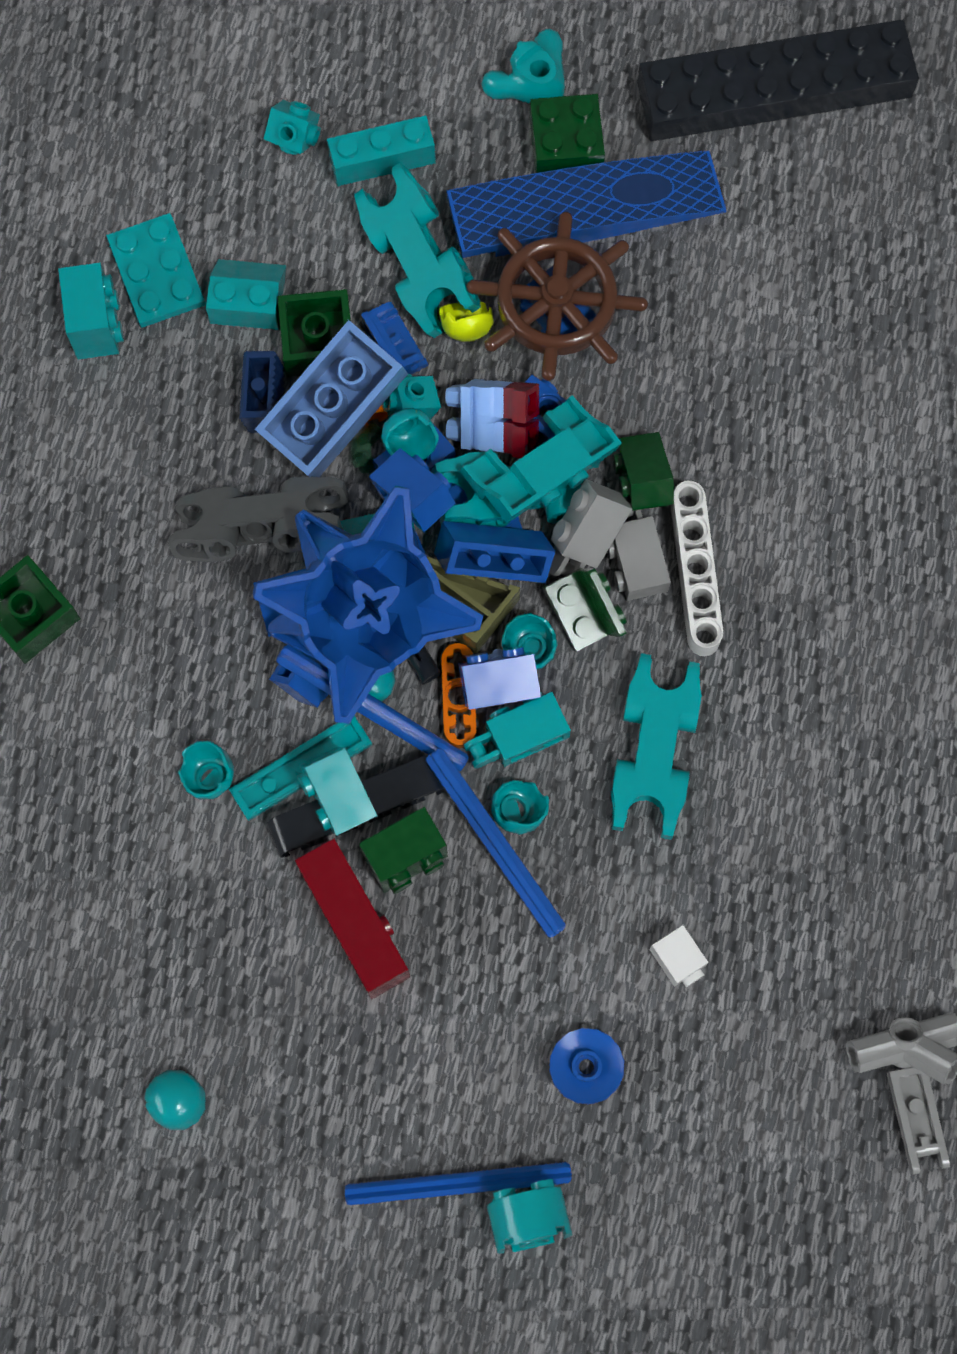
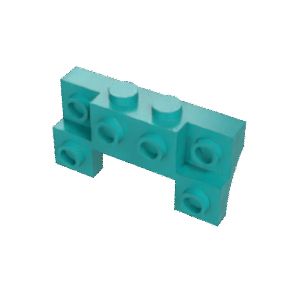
M573 395L552 411H547L542 417L556 436L513 463L510 469L496 456L492 449L486 451L483 456L474 462L462 467L461 474L479 498L483 500L487 497L506 524L528 509L532 510L541 503L544 507L549 506L562 495L560 490L570 485L572 489L579 486L589 477L587 473L589 468L615 452L622 442L610 426L590 415Z

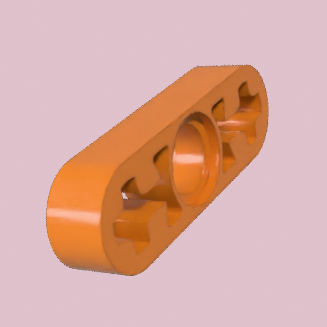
M454 643L445 648L441 658L444 737L448 743L456 748H464L463 745L476 737V709L470 710L471 715L463 714L464 728H470L471 731L464 734V739H457L455 733H450V729L456 728V714L448 716V711L463 713L469 709L465 704H453L448 698L449 692L455 687H462L461 678H455L454 664L448 663L447 660L453 659L456 652H460L461 657L464 659L473 653L468 646ZM447 676L454 677L455 679L447 681Z

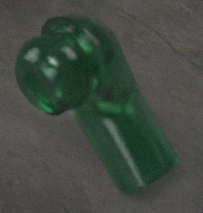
M371 422L352 441L350 446L351 463L363 474H367L374 469L371 447L379 440L382 434V429L374 422Z

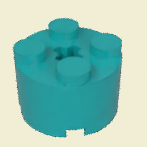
M553 1179L532 1183L531 1190L517 1194L515 1188L494 1192L492 1202L487 1205L495 1246L499 1254L504 1253L506 1245H511L512 1252H519L555 1243L553 1235H557L560 1232L563 1233L564 1239L573 1235L562 1188L555 1187Z

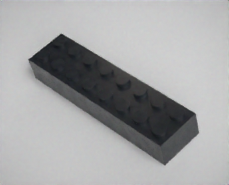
M904 19L642 62L639 65L637 85L650 142L908 99L912 98L919 76Z

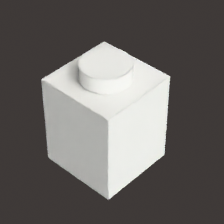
M684 925L653 944L649 949L674 987L683 982L685 987H688L704 976L701 969L708 964V961Z

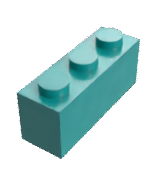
M427 115L327 138L329 157L337 186L392 174V167L398 163H401L409 170L435 164V144Z

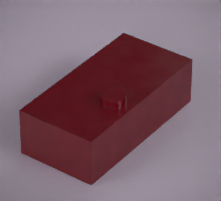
M335 838L296 859L295 862L371 1000L409 979V970L390 938L391 935L395 934L384 914L381 916L377 915Z

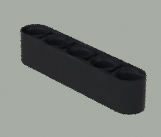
M427 756L361 781L377 814L376 817L369 820V823L391 815V810L401 806L403 809L425 801V796L435 792L437 795H440L446 791L426 763L425 759ZM318 800L282 813L267 821L266 825L280 858L290 856L289 852L301 848L303 851L324 842L323 838L333 834L331 828L325 831L318 819L316 810L321 808ZM356 826V827H354V828H351V829H349V830H347V831H345V832H343V833H341V834H339V835H342V834H344V833H347V832H349V831H352V830L358 828V826Z

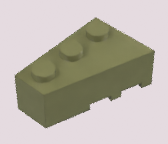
M427 557L439 579L440 589L483 615L480 630L452 636L477 654L518 603L521 588L511 584L508 586L490 580L488 577L447 574L438 560Z

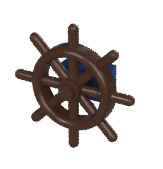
M562 212L559 216L557 237L539 239L525 246L518 241L509 229H500L497 237L513 256L506 263L499 282L470 280L466 285L467 291L471 294L497 296L498 310L504 327L486 339L484 343L486 350L493 352L511 338H514L523 346L544 354L541 375L546 381H551L555 378L558 355L576 353L589 346H592L606 363L614 364L618 359V355L602 336L613 320L615 309L645 311L648 307V301L643 297L617 295L616 280L609 265L628 252L629 244L624 240H620L600 254L589 245L571 239L573 218L569 212ZM554 258V265L546 271L538 263L541 260ZM568 260L584 266L570 278H566ZM524 270L534 279L527 285L515 284ZM593 277H595L601 289V293L577 291L578 288ZM512 298L520 299V309L522 311L520 315L514 307ZM589 306L601 308L598 314L596 315V313ZM537 321L543 329L538 331L529 325Z

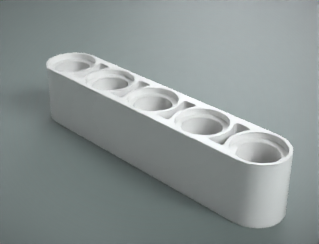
M687 480L677 485L674 490V505H671V515L688 645L693 653L699 656H709L720 645L723 638V625L706 496L700 484ZM689 496L696 501V505L692 507L684 506L679 501V498ZM692 529L697 531L701 538L695 541L689 540L684 536L683 532ZM691 563H698L704 567L705 572L700 575L693 574L687 566ZM703 597L709 602L710 606L705 609H699L694 606L692 599ZM707 631L713 635L714 641L709 644L702 643L698 640L696 633Z

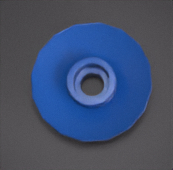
M580 1028L567 1033L556 1043L550 1056L549 1072L554 1086L564 1097L579 1104H595L606 1100L618 1089L624 1076V1059L620 1047L609 1035L597 1029ZM589 1060L592 1062L593 1071L590 1074H583L580 1071L579 1064L581 1061Z

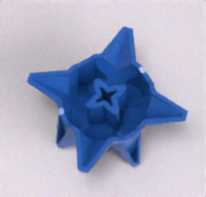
M399 486L393 487L362 533L352 535L306 510L296 514L295 522L306 571L258 582L253 590V598L280 613L268 626L271 636L317 659L328 668L334 722L349 724L380 675L392 672L397 665L411 655L420 652L429 641L480 630L483 620L482 614L440 589L439 579L426 556L418 534L412 527L409 489Z

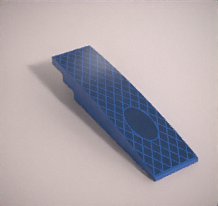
M710 151L678 153L584 165L447 190V200L462 258L494 252L495 257L511 254L497 237L498 231L502 228L509 229L523 246L539 239L557 237L558 220L562 212H569L572 215L571 239L585 243L725 213L727 211Z

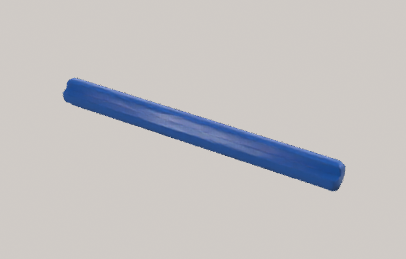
M285 645L277 656V663L331 695L328 669L290 645ZM370 694L367 695L357 711L428 755L437 749H444L459 771L465 767L469 756L465 752Z
M440 748L428 755L425 759L426 763L547 937H554L566 927L565 922L445 750Z
M563 1162L348 1184L345 1186V1201L348 1205H360L498 1191L508 1188L531 1187L532 1183L547 1179H553L554 1185L567 1184L572 1180L571 1166L569 1163Z

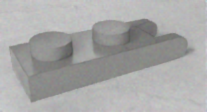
M914 1067L888 1072L887 1077L911 1174H920L919 1157L937 1154L941 1169L949 1168V1156L929 1076Z

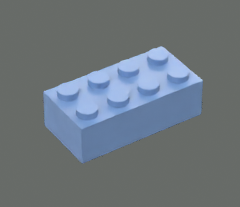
M348 320L255 430L307 476L320 477L408 373L400 363Z

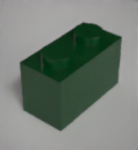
M654 432L619 438L622 443L618 447V453L612 454L615 474H621L619 477L620 492L623 497H628L632 511L674 505V478L660 433Z

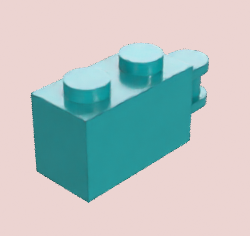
M540 692V698L523 700L524 705L510 710L509 707H504L493 712L490 715L491 719L486 721L487 733L471 739L463 745L465 750H470L474 761L472 765L474 769L483 767L498 759L506 767L570 738L571 729L553 692L546 695ZM492 741L496 750L487 754L483 745Z

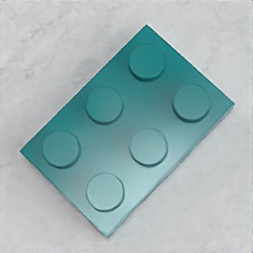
M171 213L106 235L141 328L206 305Z

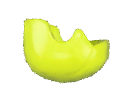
M460 302L441 306L439 311L442 328L454 340L460 342L476 341L487 335L494 323L492 308L488 307V312L485 302H480L481 308L472 313L470 310L465 309Z

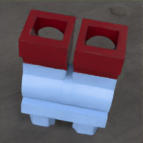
M473 379L466 384L452 385L446 389L447 406L461 408V418L452 417L447 421L446 438L461 442V449L471 450L474 448L479 451L492 449L496 452L512 454V457L522 458L539 447V419H533L539 415L538 383Z

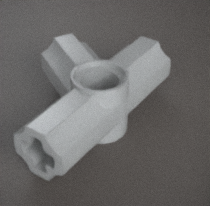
M947 1013L922 1021H916L907 1017L895 1019L890 1024L889 1030L847 1041L846 1052L849 1064L855 1073H862L891 1064L900 1068L914 1067L938 1082L949 1085L957 1075V1053L948 1049L957 1046V1016L955 1013Z

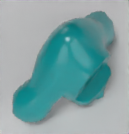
M549 28L542 30L535 37V41H519L510 59L512 73L510 75L503 71L490 70L483 76L481 86L485 94L493 99H516L526 103H530V99L564 96L565 80L562 63L564 45L559 33Z

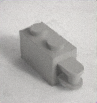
M585 479L580 489L573 494L570 506L564 517L554 527L551 540L557 547V551L549 571L551 575L559 576L561 574L565 576L579 568H584L586 565L598 568L632 510V507L620 492Z
M631 510L629 516H634V520L624 522L607 551L609 559H616L619 570L614 572L617 591H624L627 601L668 592L671 584L653 516L643 518L641 510Z

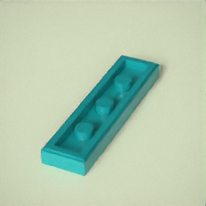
M354 716L349 724L336 723L233 786L229 791L247 820L250 821L302 789L297 775L302 774L299 765L337 747L346 748L351 759L372 746V742Z

